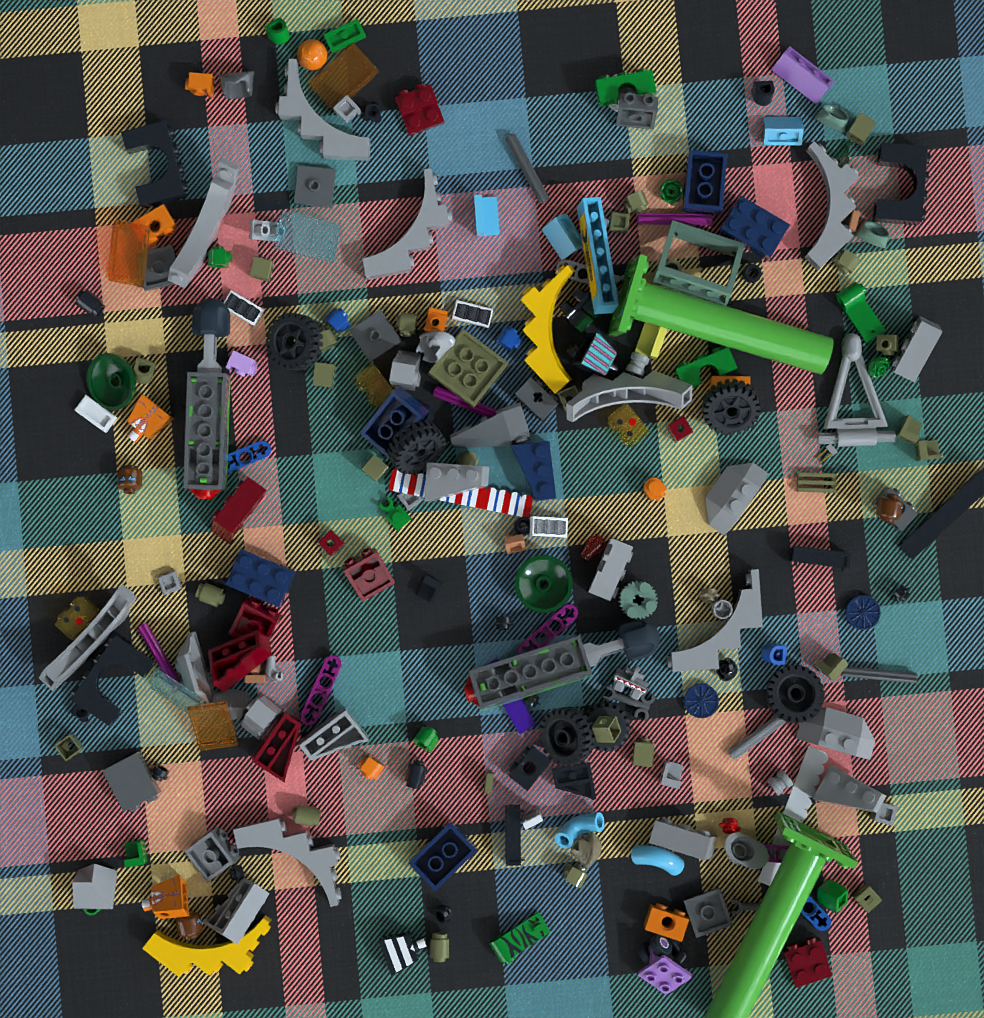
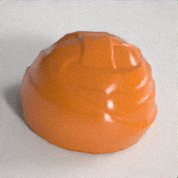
M315 39L304 41L297 50L298 62L307 70L314 71L321 68L327 60L325 45Z

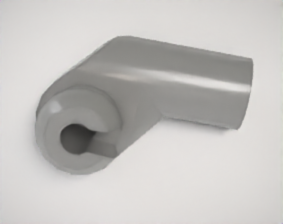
M270 656L266 659L265 674L272 681L280 682L283 679V673L275 666L276 656Z

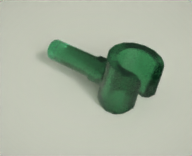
M847 140L842 155L837 158L838 163L841 157L846 159L847 164L849 163L848 152L852 141Z

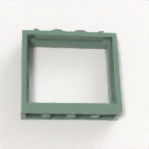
M672 220L653 282L727 306L733 291L745 244ZM673 237L735 257L727 287L665 267Z

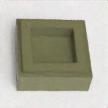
M611 211L609 231L628 234L630 214Z
M493 772L486 773L484 793L491 794L494 778Z

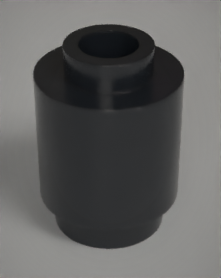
M89 290L81 291L76 297V305L90 316L98 317L105 309L106 305L103 304V301Z
M414 760L413 763L409 762L405 777L407 787L421 789V785H424L428 768L424 765L425 762L420 760Z

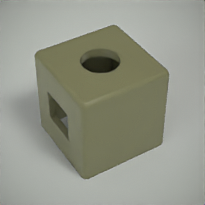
M254 256L249 275L252 278L270 282L274 268L273 261Z
M576 386L567 388L557 394L564 412H566V397L571 396L574 398L579 394Z
M374 454L362 467V470L376 482L389 469Z
M598 716L592 726L596 741L600 743H615L621 733L616 716Z
M74 733L69 734L55 745V748L65 761L73 758L85 748ZM71 742L75 744V749L73 750L68 748V744Z
M867 883L852 895L867 913L882 901Z

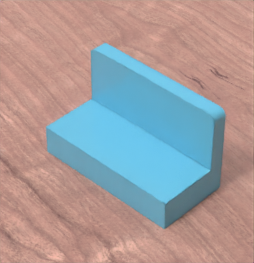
M763 117V145H802L804 128L801 117Z
M482 194L474 195L477 236L499 235L497 197L482 198Z
M567 213L555 217L542 228L543 233L561 260L566 259L573 252L583 248L582 237Z

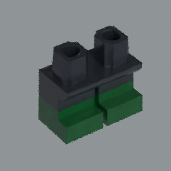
M578 288L572 294L578 301V304L574 307L566 300L560 307V310L565 315V320L581 335L600 314H594L591 292L587 293L583 289Z

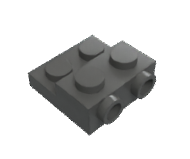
M631 92L620 93L616 126L653 130L658 111L659 97H654L651 94L642 96L634 95Z
M218 826L184 851L207 882L241 858L237 846L230 844L227 840L228 835L226 831L219 829Z

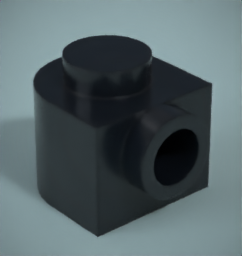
M773 81L754 82L751 93L756 104L767 106L772 102L775 91Z

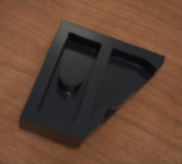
M590 762L552 768L556 789L568 791L593 800L596 799Z

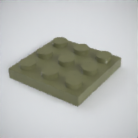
M463 329L455 338L454 346L446 351L439 361L435 363L428 372V375L472 408H475L509 363Z

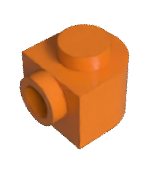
M650 478L643 485V491L650 501L654 499L659 501L666 495L664 491L667 488L658 478Z
M371 754L367 758L363 756L357 765L363 771L361 774L369 780L372 778L376 779L385 767L382 762Z

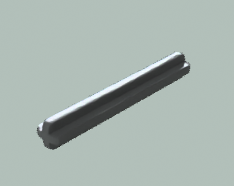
M516 134L506 137V142L539 203L546 202L549 196Z
M847 666L841 673L843 677L907 683L917 682V673Z

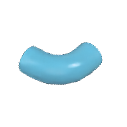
M602 813L581 814L570 819L555 835L556 843L560 847L567 849L581 835L590 832H601L605 824Z
M635 845L632 849L631 857L635 864L656 866L664 869L671 875H678L684 868L683 859L667 849L652 845Z

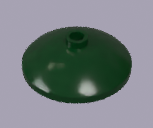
M115 353L100 354L92 360L87 371L89 392L94 401L107 410H119L126 407L133 399L136 389L135 375L129 363L120 355Z
M538 555L528 559L521 565L515 577V590L519 600L524 606L535 612L548 613L559 609L567 602L572 592L573 581L568 567L561 560L550 555ZM541 580H545L547 582L546 587L542 588L540 586Z

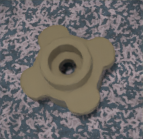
M706 588L702 589L699 599L705 603H714L718 600L719 594H717L716 589Z

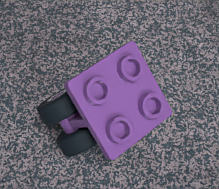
M655 934L650 939V946L644 942L638 949L640 958L648 964L638 972V976L664 994H669L691 979L692 974L667 957L672 951V944L668 937Z

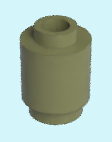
M466 450L465 453H461L457 465L477 466L479 461L476 458L477 454Z
M200 583L195 597L199 598L201 602L217 607L219 604H223L226 594L223 593L224 589L208 583Z
M299 804L298 808L294 807L292 819H295L297 824L312 827L314 825L318 826L321 810H317V807Z
M432 933V938H430V958H433L434 962H445V959L449 958V938H447V933Z

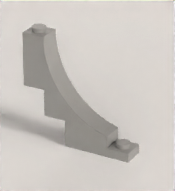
M224 158L219 161L216 177L211 182L206 200L194 228L181 252L170 266L168 281L186 288L205 262L207 249L218 235L220 222L231 207L240 168L239 165Z
M759 569L748 570L749 574H746V585H749L750 589L739 590L732 614L712 636L690 648L670 652V656H667V667L671 668L672 672L719 669L718 649L741 648L740 629L763 627Z

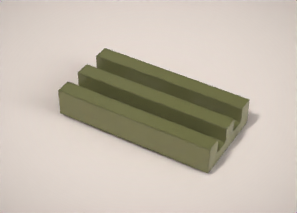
M798 472L797 492L836 493L837 474ZM801 477L831 478V481L801 480ZM801 484L831 485V489L801 488Z

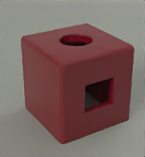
M685 416L666 426L675 443L693 433ZM679 425L684 426L683 432L677 431Z
M330 530L318 541V544L329 556H333L345 545V542L333 530ZM329 539L334 540V546L329 547L327 541Z

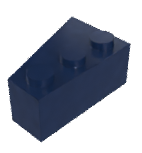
M550 442L511 445L536 502L556 499Z

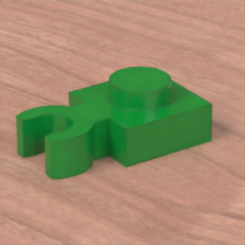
M387 497L390 503L389 506L384 507L380 503L379 507L384 511H388L389 514L385 518L399 531L412 518L400 504L394 507L393 500Z

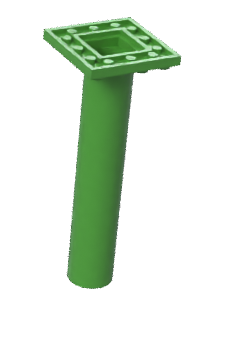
M640 254L628 261L623 277L624 280L621 284L622 291L621 294H618L619 305L613 312L607 333L608 336L616 337L626 333L627 330H630L633 319L820 375L825 371L832 354L833 338L646 282L647 279L642 278L643 273L646 274L649 262H646L648 256Z
M779 811L776 812L774 816L776 825L779 827L781 834L784 835L783 838L790 841L791 844L704 1018H748L826 861L830 863L833 858L838 861L837 864L841 867L855 869L858 861L847 844Z

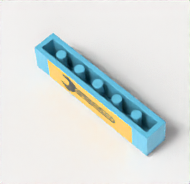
M601 197L582 198L577 206V213L594 314L613 313L619 303Z

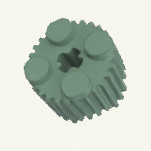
M642 581L627 583V586H623L624 589H621L622 592L619 593L620 596L618 597L620 599L618 601L620 603L619 607H621L620 610L626 616L634 619H645V616L649 617V614L652 615L658 604L656 601L658 599L656 597L657 594L654 593L655 590H652L653 587L646 582L642 583ZM635 595L642 597L643 601H641L640 605L633 603V599H636Z

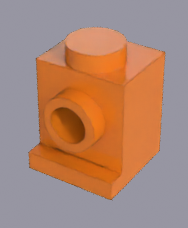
M189 72V78H186L185 82L186 90H190L197 96L208 94L210 98H214V76L212 74Z
M429 307L424 331L444 332L448 311ZM433 320H438L439 325L433 326Z

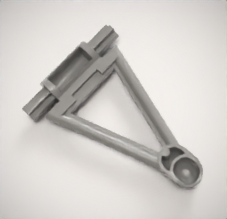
M849 333L843 338L841 343L843 357L823 428L836 429V432L817 433L818 444H836L837 447L876 446L877 442H895V431H876V428L888 427L862 356L861 339L857 334ZM851 362H855L875 418L836 419Z

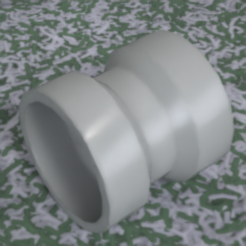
M632 352L631 362L627 365L625 371L643 377L645 373L644 367L648 365L650 359L639 353Z
M717 600L711 607L713 616L719 619L730 617L733 610L732 605L726 600Z
M783 769L779 770L775 777H770L766 780L778 796L783 793L785 788H790L794 785Z

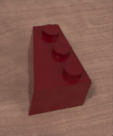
M249 477L237 484L235 487L237 491L233 496L230 494L223 503L225 506L222 510L218 509L212 516L214 520L211 531L228 544H231L234 534L238 529L241 530L245 520L249 515H252L266 494V489Z
M255 630L208 650L212 684L223 692L231 688L272 655L270 639L259 630Z
M283 710L252 756L253 763L284 783L301 721L286 710Z

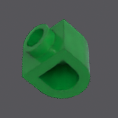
M281 17L264 26L268 38L274 44H284L289 40L290 34L286 22Z
M214 246L212 250H208V267L229 268V262H232L231 251H227L221 246Z
M430 726L422 727L413 739L414 744L431 753L439 742L436 735L437 732Z

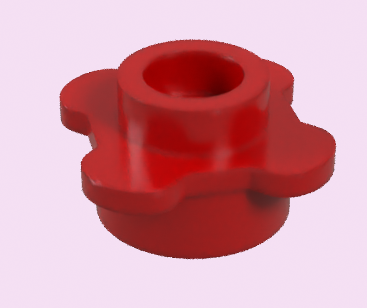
M724 818L722 823H719V827L726 834H732L741 830L735 818Z

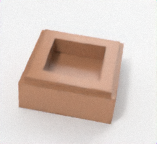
M853 210L849 214L847 226L852 230V233L856 231L860 211Z

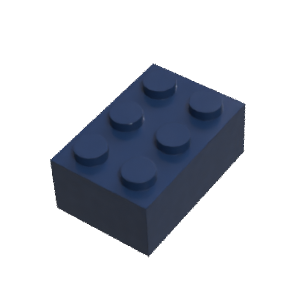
M689 150L686 160L683 212L721 214L723 211L728 153Z
M740 196L719 233L729 239L744 243V248L768 261L790 224Z
M400 386L392 391L360 434L389 458L388 448H390V443L394 442L392 439L398 437L397 433L400 431L404 432L405 427L410 428L413 423L417 425V422L422 421L429 410Z
M240 549L225 585L277 607H282L296 571Z
M450 820L409 859L408 864L436 891L477 851V846Z

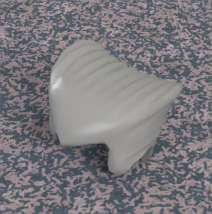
M442 331L423 333L419 337L420 343L416 347V353L418 351L424 353L422 359L430 363L438 362L446 351L454 346L456 341L452 335Z

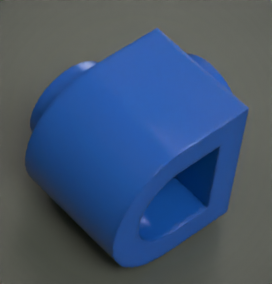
M334 308L324 318L338 334L341 331H346L351 325L346 318L348 315L341 308L338 310Z
M508 326V328L503 327L495 341L512 352L514 348L518 349L523 339L517 335V330Z
M780 643L764 645L761 651L762 659L775 665H785L787 645Z

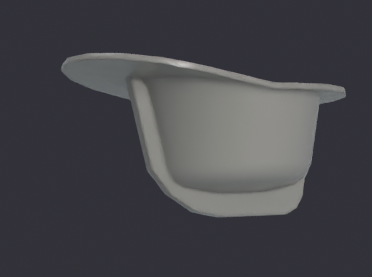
M739 832L730 834L725 840L726 854L732 863L741 864L750 869H761L768 862V851L759 841Z

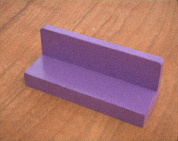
M790 46L772 68L773 72L815 104L819 102L834 83L832 78Z

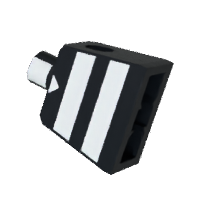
M410 931L379 938V944L391 976L419 960L418 950L427 947L424 936L413 940Z

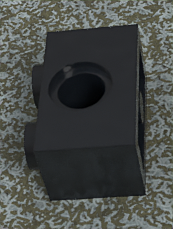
M534 745L531 748L527 746L521 753L523 758L520 762L517 763L515 761L509 769L511 772L509 777L526 791L531 788L551 762L548 756ZM532 762L534 769L530 772L523 769L524 763Z

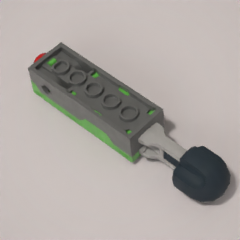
M215 298L204 299L194 308L192 333L197 336H204V359L198 364L197 372H187L183 488L189 489L198 499H212L221 490L227 491L231 376L222 373V368L216 362L217 337H226L230 334L231 317L226 304Z
M635 620L620 625L618 628L620 639L599 646L592 643L582 644L580 636H576L470 670V676L464 686L467 701L480 707L482 712L591 677L592 671L590 667L596 666L600 658L624 651L627 659L632 662L648 657L659 646V632L649 621Z

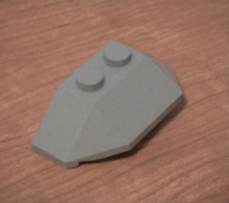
M753 462L727 466L705 497L708 525L725 536L759 491L769 473Z
M191 632L188 634L176 657V670L178 673L181 672L183 679L180 681L183 691L187 692V695L210 707H214L212 704L214 690L196 632Z
M828 707L821 709L813 718L801 722L796 735L797 739L869 760L871 759L875 739L864 718Z

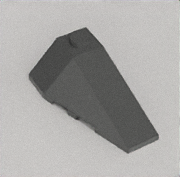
M516 403L496 411L497 415L489 419L487 417L480 419L481 422L478 425H469L449 435L453 448L511 446L525 444L527 441H530L531 437L521 404Z

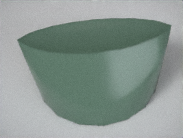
M827 104L823 106L814 119L845 133L849 116L840 108Z
M865 221L854 234L856 237L880 248H886L890 236L886 228L873 221Z

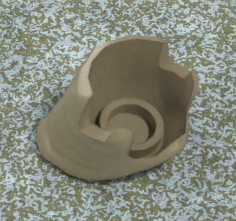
M593 832L590 835L588 833L583 834L586 840L578 838L576 846L574 848L571 847L570 853L585 868H589L592 862L596 861L601 854V841Z

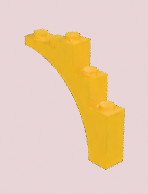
M562 265L555 272L557 275L552 280L549 278L542 284V290L538 286L528 287L522 293L524 297L521 299L526 307L536 316L535 318L533 316L524 323L526 327L523 331L537 346V348L533 346L526 353L528 357L525 359V362L555 394L572 380L557 356L552 337L554 306L562 287L575 272L571 265L566 267Z
M265 915L255 927L244 934L238 944L228 941L216 945H193L175 940L157 930L142 949L178 977L182 973L187 974L193 964L210 976L213 971L217 973L222 967L223 963L221 960L238 974H241L243 970L247 972L254 963L251 961L254 955L249 950L253 952L259 944V941H257L258 937L261 934L265 936L271 926L268 924L271 919Z

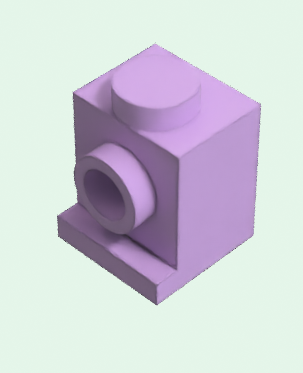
M233 350L225 368L229 371H232L234 368L235 373L244 377L245 374L254 376L258 366H256L257 362L254 359Z

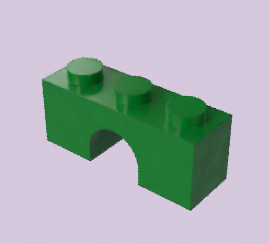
M642 68L636 70V73L631 74L621 72L614 77L609 75L600 76L595 81L599 107L618 104V91L623 87L631 88L635 95L644 96L651 94L655 97L657 91L653 70Z
M721 346L712 350L713 354L706 356L704 353L695 357V361L688 364V361L678 364V368L674 370V373L678 380L689 383L694 388L702 384L699 376L701 368L711 367L717 376H723L735 371L737 365L729 347L724 349Z

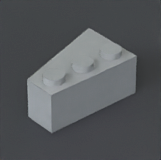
M918 316L914 322L908 339L906 338L901 346L902 351L900 355L896 356L892 363L894 373L914 383L943 332L939 325L921 316Z
M398 351L392 362L389 381L392 387L398 388L401 386L403 389L412 391L419 387L421 380L419 373L421 353Z
M427 463L424 501H435L487 487L489 467Z
M613 538L609 539L588 590L589 593L608 601L611 598L615 599L619 590L616 586L619 580H623L626 570H624L625 565L630 562L633 552H631L632 546Z
M266 696L257 697L246 707L248 712L245 714L241 726L259 740L281 713L282 709Z
M344 706L300 739L299 746L310 760L332 754L335 751L352 747V745L367 742L369 737L347 707Z
M831 765L812 799L818 802L878 813L886 795Z
M662 817L661 820H655L649 843L701 860H708L713 857L718 836L710 834L709 831L703 829H691V826L687 824H673V820Z
M243 878L227 895L229 898L222 906L218 904L215 907L216 912L209 919L205 918L202 923L238 944L265 903L269 893L252 881Z

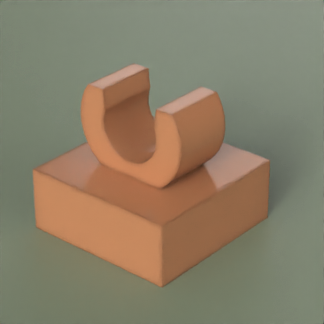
M506 532L504 541L507 554L526 550L523 534L518 535L516 533L515 536L510 537L509 532Z
M260 665L253 669L251 674L245 676V683L267 682V675L260 674Z

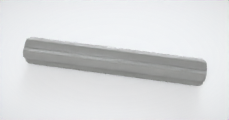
M774 716L730 749V756L734 760L738 759L786 722Z

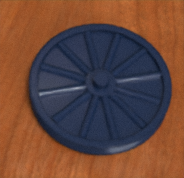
M860 595L849 601L845 613L851 626L856 629L867 630L878 623L881 610L875 599L870 596Z
M702 683L695 684L687 690L684 697V705L692 716L707 718L717 710L719 697L711 686Z

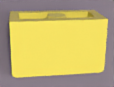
M645 322L635 353L656 360L667 329Z

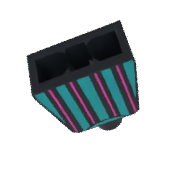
M598 332L587 333L571 363L592 375L596 374L598 376H605L607 372L610 375H614L619 369V366L613 362L617 352Z

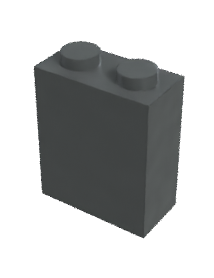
M140 751L102 771L123 812L129 810L131 813L141 807L140 803L144 801L150 803L158 798L157 794L161 792L156 780L152 778V773Z

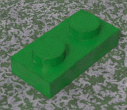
M357 18L324 34V38L333 54L366 38V35Z

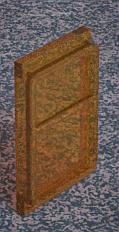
M353 43L308 84L324 100L326 105L333 110V107L346 95L351 99L375 77L379 70Z
M115 220V224L112 227L107 273L109 281L144 287L150 226L125 220Z
M226 701L187 707L200 751L238 746L236 730Z

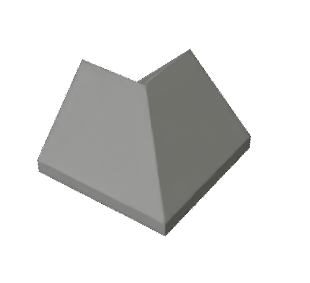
M92 864L78 870L72 882L74 909H113L117 871L97 864Z

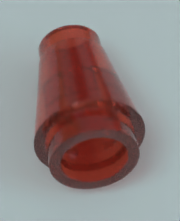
M596 533L590 537L580 555L586 561H589L606 549L605 546L608 543L602 536Z

